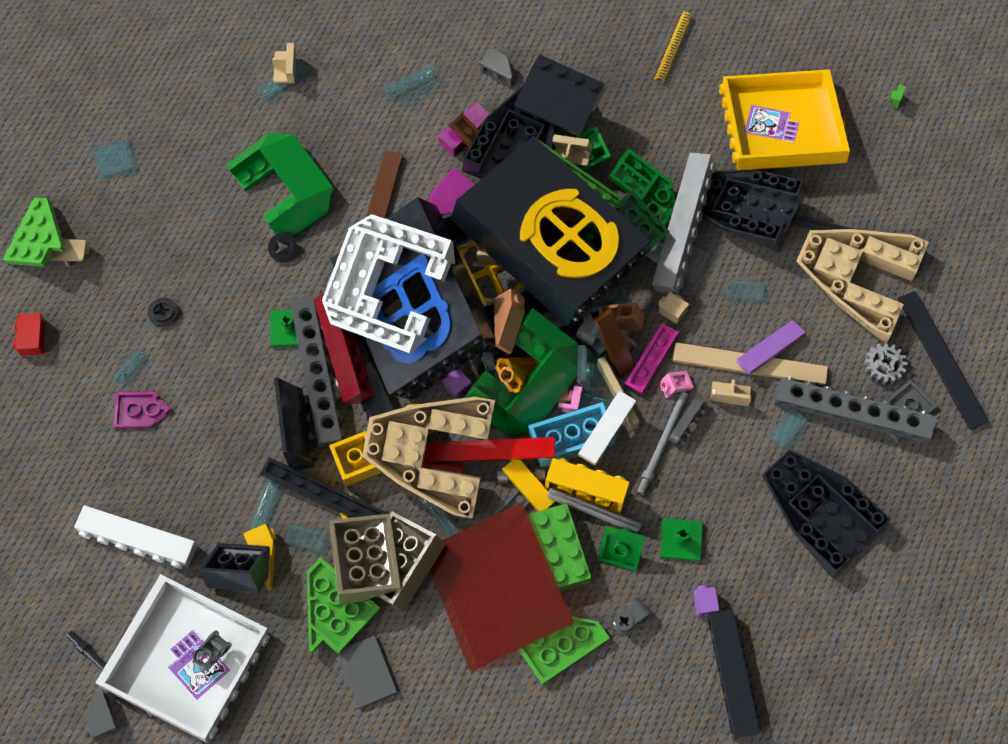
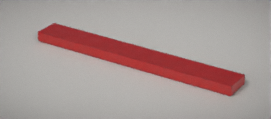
M550 437L427 442L423 463L556 458V439Z

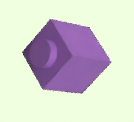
M460 369L452 371L447 378L442 380L443 385L456 399H460L472 387V382Z
M709 585L698 586L693 593L697 617L708 616L709 613L718 612L719 606L715 587H709Z

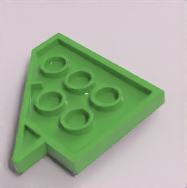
M34 197L30 203L26 215L23 217L9 248L6 250L3 261L6 263L46 267L53 251H66L52 202L47 198Z
M321 557L307 570L309 653L313 654L324 642L339 655L380 611V607L370 599L339 604L335 570Z
M520 606L515 607V610L524 623L508 633V636L542 685L610 640V637L598 621Z

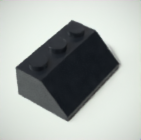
M218 543L199 571L207 588L259 592L268 578L270 548L269 546Z

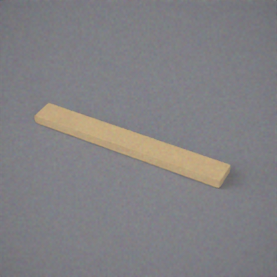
M675 343L673 362L748 374L736 363L737 359L745 353ZM773 358L753 372L752 375L778 379L792 377L797 382H812L816 385L825 386L828 366Z

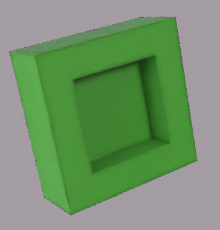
M899 84L897 91H892L889 99L892 101L891 108H898L906 86Z

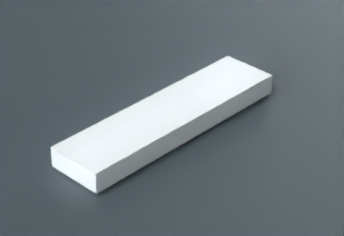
M619 391L578 453V456L595 466L635 405L636 400Z

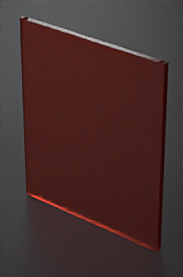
M522 502L443 540L446 542V545L431 567L430 572L470 671H475L477 668L574 624Z

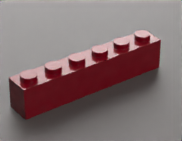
M324 292L314 299L341 397L344 403L359 404L373 395L357 338L354 332L330 324L322 301Z

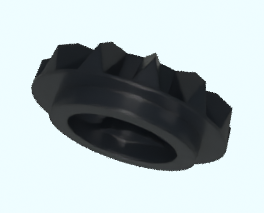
M287 233L274 235L268 243V252L277 262L286 263L291 261L298 251L295 238ZM278 241L283 245L288 242L290 243L286 248L288 255L283 251L276 253L280 248Z
M158 298L149 305L147 314L152 323L158 326H167L169 323L174 322V319L178 316V308L173 300ZM161 306L165 309V311H168L165 313L164 318L161 314H158L161 312Z

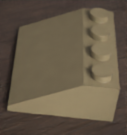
M392 511L390 518L401 589L377 597L404 612L443 550L446 542L431 531Z
M390 514L330 520L329 531L339 604L360 602L401 589Z

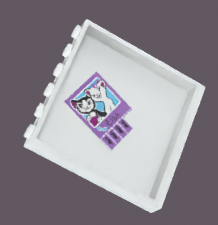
M160 574L97 679L96 684L100 688L208 743L209 739L215 737L219 721L225 719L229 711L227 709L231 701L234 702L239 693L237 689L241 682L245 683L249 676L248 669L251 664L255 665L260 655L258 653L261 646H266L270 638L268 635L269 631L266 627ZM217 630L226 642L232 643V646L209 670L201 671L194 663L193 654L205 642L207 637ZM203 655L198 659V662L205 663L209 657Z

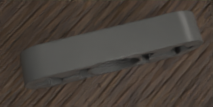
M698 395L694 398L672 431L668 441L676 446L687 431L690 422H693L704 405L705 400Z

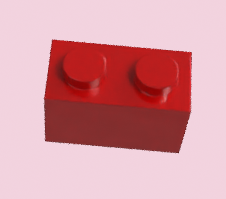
M41 313L18 314V320L15 321L17 335L13 341L14 349L20 356L43 355L44 317Z

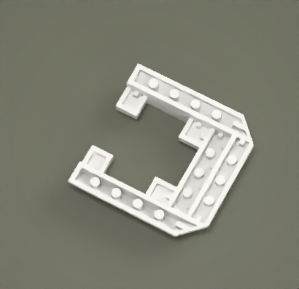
M371 214L349 227L322 301L330 324L412 353L427 339L424 338L430 318L410 312L404 330L376 320L383 301L372 298L374 289L385 261L397 265L403 247L431 256L425 275L445 281L451 263L455 264L453 241Z

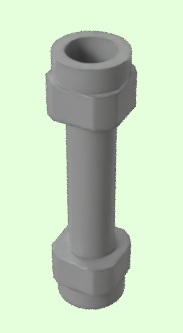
M535 469V472H531L539 482L545 481V469ZM502 470L497 471L498 483L507 484L508 481H511Z

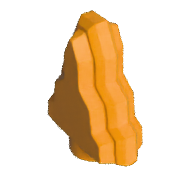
M499 358L495 368L500 380L504 382L509 392H520L528 373L520 369L510 359Z

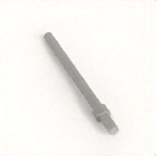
M681 392L647 470H644L641 476L642 481L637 490L639 495L643 496L649 483H652L655 476L653 473L687 400L688 394L685 392Z

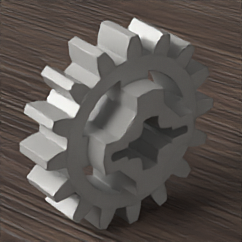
M887 343L883 347L877 344L876 349L871 347L869 353L866 354L864 365L867 367L865 372H871L869 378L876 377V383L883 380V385H886L889 380L893 384L895 379L899 381L902 375H904L906 371L904 368L907 366V362L903 361L906 356H900L902 350H894L895 345L889 348ZM877 356V360L873 363V358Z

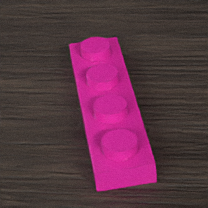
M661 323L625 382L624 387L642 395L676 339L678 331Z

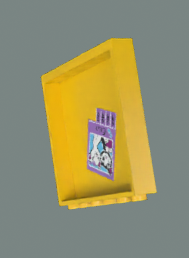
M830 69L723 77V82L719 85L720 95H723L722 108L726 109L724 118L725 122H728L727 134L731 135L730 149L734 150L732 160L733 163H736L737 170L847 163L850 149Z

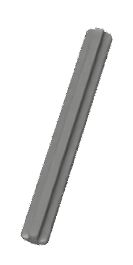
M553 487L548 492L547 497L561 504L567 503L571 508L628 529L631 532L638 533L640 531L641 523Z

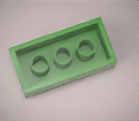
M567 503L529 514V523L551 593L556 594L590 584L591 576Z

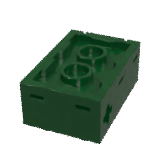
M633 190L614 206L622 216L650 240L647 246L648 252L654 251L658 243L670 233Z

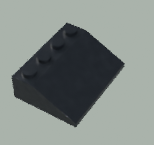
M539 54L525 80L514 107L580 137L603 96L605 83Z
M274 378L282 451L287 464L296 470L314 467L313 461H316L315 449H311L314 436L313 431H309L308 426L312 424L311 414L307 413L306 407L310 406L308 395H304L302 388L280 378Z

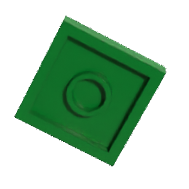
M291 310L270 311L271 347L298 346ZM304 316L302 319L309 321V316Z
M663 518L660 558L700 562L703 522Z
M606 526L598 561L637 571L645 536L632 533L628 529L620 530Z

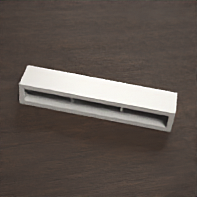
M83 506L74 526L81 537L90 539L92 536L98 538L97 541L102 544L108 545L109 542L116 544L115 547L123 551H127V548L134 550L136 555L145 557L147 554L153 556L152 559L160 563L166 560L171 562V566L182 569L183 566L189 568L197 549V544L193 540L88 506Z

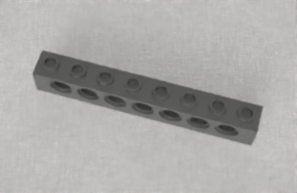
M313 296L290 300V307L318 448L321 449L341 441V438H345L343 426L339 427L338 424L341 416L339 408L335 409L334 402H337L336 391L331 390L330 384H334L332 372L328 373L327 370L330 362L328 354L324 355L323 348H326L325 337L320 335V331H322L320 320H317ZM304 316H310L311 320L304 321L302 318ZM309 333H313L315 337L309 339L306 337V335ZM311 351H317L319 353L317 356L309 355ZM319 368L322 370V373L314 374L312 371ZM319 386H323L326 388V390L324 392H318L316 388ZM323 404L330 406L328 410H321L319 407ZM327 422H330L334 425L330 429H326L323 427V425Z
M792 377L781 378L775 400L777 405L924 443H929L936 420V416H932L927 411H912V408L907 406L897 407L887 401L877 402L873 401L871 397L862 396L861 398L854 396L851 392L843 391L841 393L831 387H817L812 382H797ZM800 391L802 396L795 397L792 392ZM817 395L822 401L814 402L811 397ZM837 400L841 406L834 407L831 405V401ZM856 405L859 407L860 411L853 412L850 409V406ZM876 410L879 413V416L873 417L870 415L869 411ZM889 415L897 416L898 421L892 422L889 419ZM908 420H915L918 426H910Z

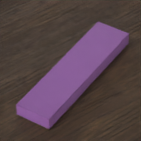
M792 320L740 356L736 363L750 375L804 337L806 332Z

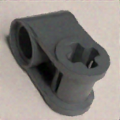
M594 307L588 311L577 331L575 339L592 347L595 345L598 338L590 332L596 325L593 319L603 313L602 309Z
M637 597L616 616L614 629L618 634H627L638 624H641V621L646 616L649 617L652 612ZM621 621H622V622H624V621H627V622H628L627 625H623V626L620 625V622H621Z
M215 630L194 652L193 660L196 667L201 671L209 670L229 651L232 643L226 642L219 635V632ZM203 655L209 657L205 663L198 662V659Z

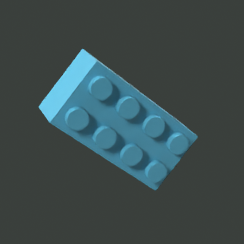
M603 402L529 425L530 438L554 437L556 439L555 459L563 458L569 460L578 457V453L606 412ZM616 436L613 437L608 447L615 445ZM553 458L538 459L540 467L550 466Z

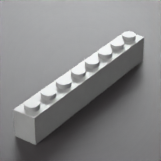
M689 154L668 227L670 233L665 237L652 282L656 292L662 294H669L671 292L675 295L683 287V275L688 269L687 261L693 251L692 243L697 237L698 222H701L702 208L707 202V190L711 187V176L716 170V163L711 154Z

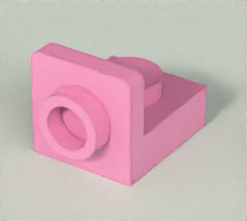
M687 370L668 373L660 381L661 390L666 398H670L674 393L690 391L694 388Z
M574 386V390H570L568 401L571 404L559 402V408H562V412L570 413L579 410L582 387Z

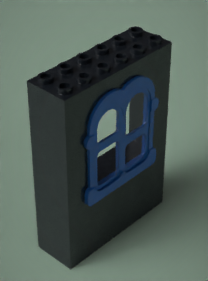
M416 197L387 218V220L453 241L437 205L419 197ZM454 241L455 264L451 263L445 281L425 275L431 256L404 247L397 265L386 261L383 265L372 298L383 301L397 291L402 302V308L388 318H385L380 308L376 320L392 325L405 315L409 317L410 312L422 315L433 307L437 308L441 317L439 330L433 334L425 333L424 338L427 339L412 353L364 336L389 395L409 400L419 396L420 392L432 388L435 382L447 378L449 373L461 369L464 363L476 359L481 352L489 350L495 345V328ZM340 252L330 259L333 267H335ZM422 275L431 294V299L417 309H413L404 286Z

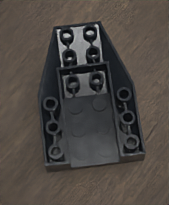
M523 85L485 118L463 159V172L482 179L532 136L552 149L554 125L514 107Z
M755 169L715 171L711 176V187L707 190V202L702 208V217L727 232L780 253L807 194L804 180ZM740 202H743L742 205H741V207H740V209H739V211H738V213H737V208H738L739 203H740Z
M791 449L762 474L791 531L832 578L891 521V518L847 477Z

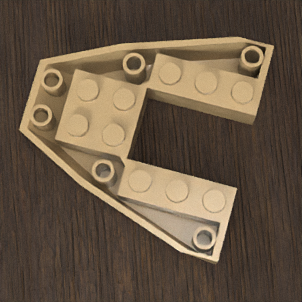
M856 229L810 230L797 262L838 307L882 342L887 343L904 304L850 283L858 262L862 261L912 281L929 242L909 234Z
M480 397L411 405L369 417L362 457L397 484L452 515L473 518L481 477L424 467L425 451L430 429L488 440L495 400Z

